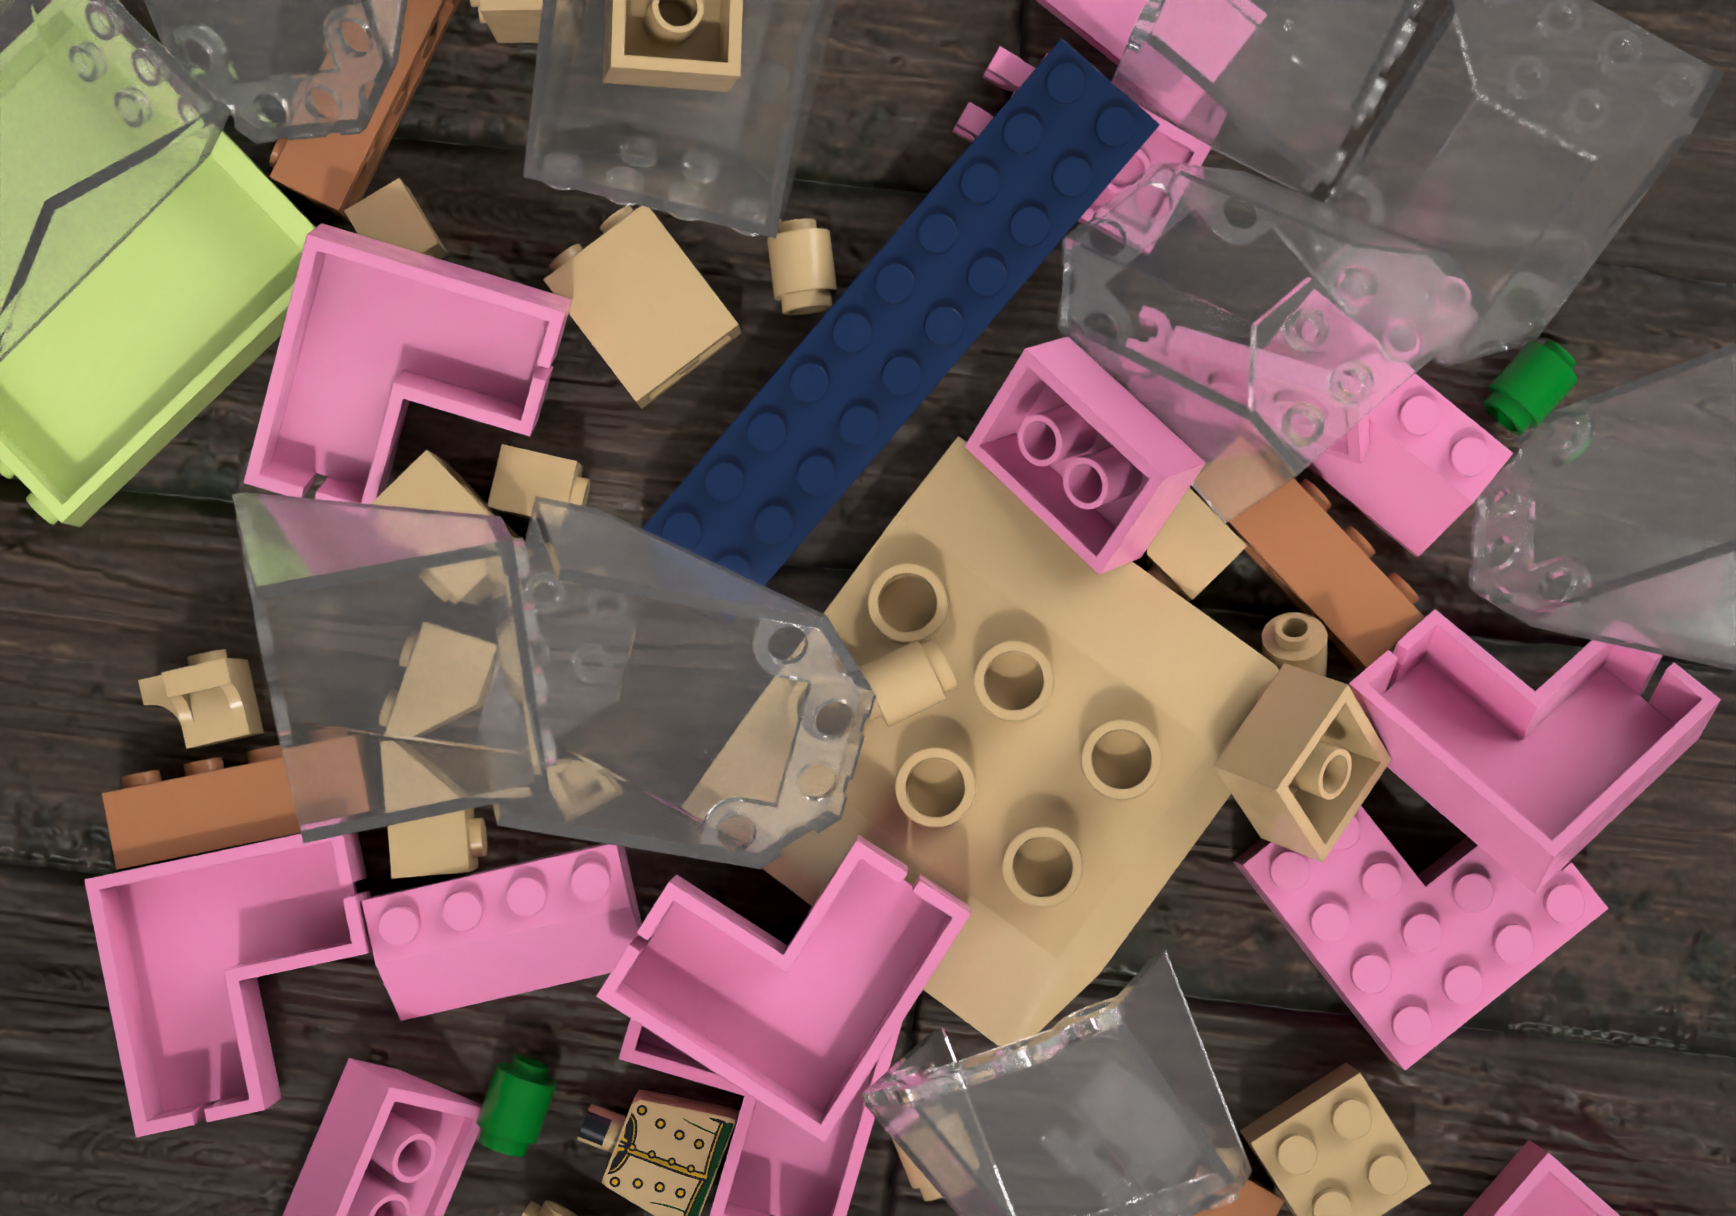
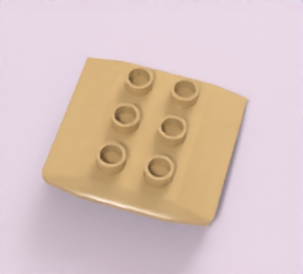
M958 436L897 513L749 713L683 810L811 906L816 902L858 834L907 865L908 874L904 880L913 885L918 875L921 874L970 905L971 915L923 990L996 1045L1015 1048L1028 1043L1101 973L1229 798L1231 792L1213 765L1220 757L1224 745L1236 734L1256 705L1260 693L1269 686L1279 670L1270 660L1134 562H1129L1099 575L964 447L967 442ZM935 639L948 661L958 687L944 693L946 700L889 728L882 716L870 721L853 685L864 680L859 667L915 640L922 645Z

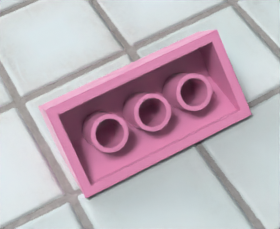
M1314 290L1297 304L1260 349L1263 352L1367 383L1370 444L1361 464L1269 435L1267 436L1415 557H1419L1473 504L1513 455V452Z
M623 839L375 895L362 901L375 965L401 1021L611 973L628 945L637 936L641 937L637 934V931L642 922Z
M349 1058L282 1216H444L481 1127L477 1125L476 1121L482 1104L399 1069Z

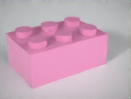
M1068 336L1024 349L964 446L1099 575L1142 557L1206 464L1202 458Z

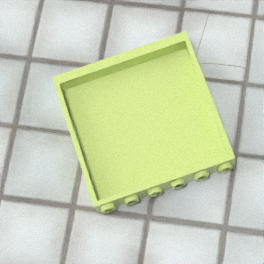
M55 0L0 52V474L8 479L16 475L29 488L31 493L26 497V501L47 522L54 525L60 521L61 523L81 527L281 336L306 236L316 228L306 215L97 0Z

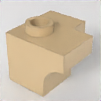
M226 649L187 657L189 664L187 667L161 672L162 675L138 680L143 705L162 706L177 717L182 727L186 749L203 748L264 733L248 659L227 658Z

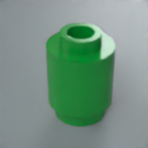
M1547 340L1543 345L1536 341H1528L1488 386L1490 394L1482 402V405L1488 414L1502 427L1515 435L1521 436L1529 427L1537 428L1578 383L1577 376L1572 370L1576 366V361L1562 346L1554 341Z
M513 1055L511 1063L499 1062L496 1064L476 1121L477 1125L481 1127L477 1137V1141L480 1144L502 1154L515 1157L526 1156L529 1144H535L538 1141L557 1087V1082L547 1076L549 1071L548 1065L522 1055Z

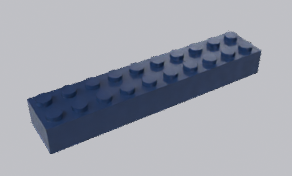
M1061 38L657 510L637 536L736 620L1160 124Z

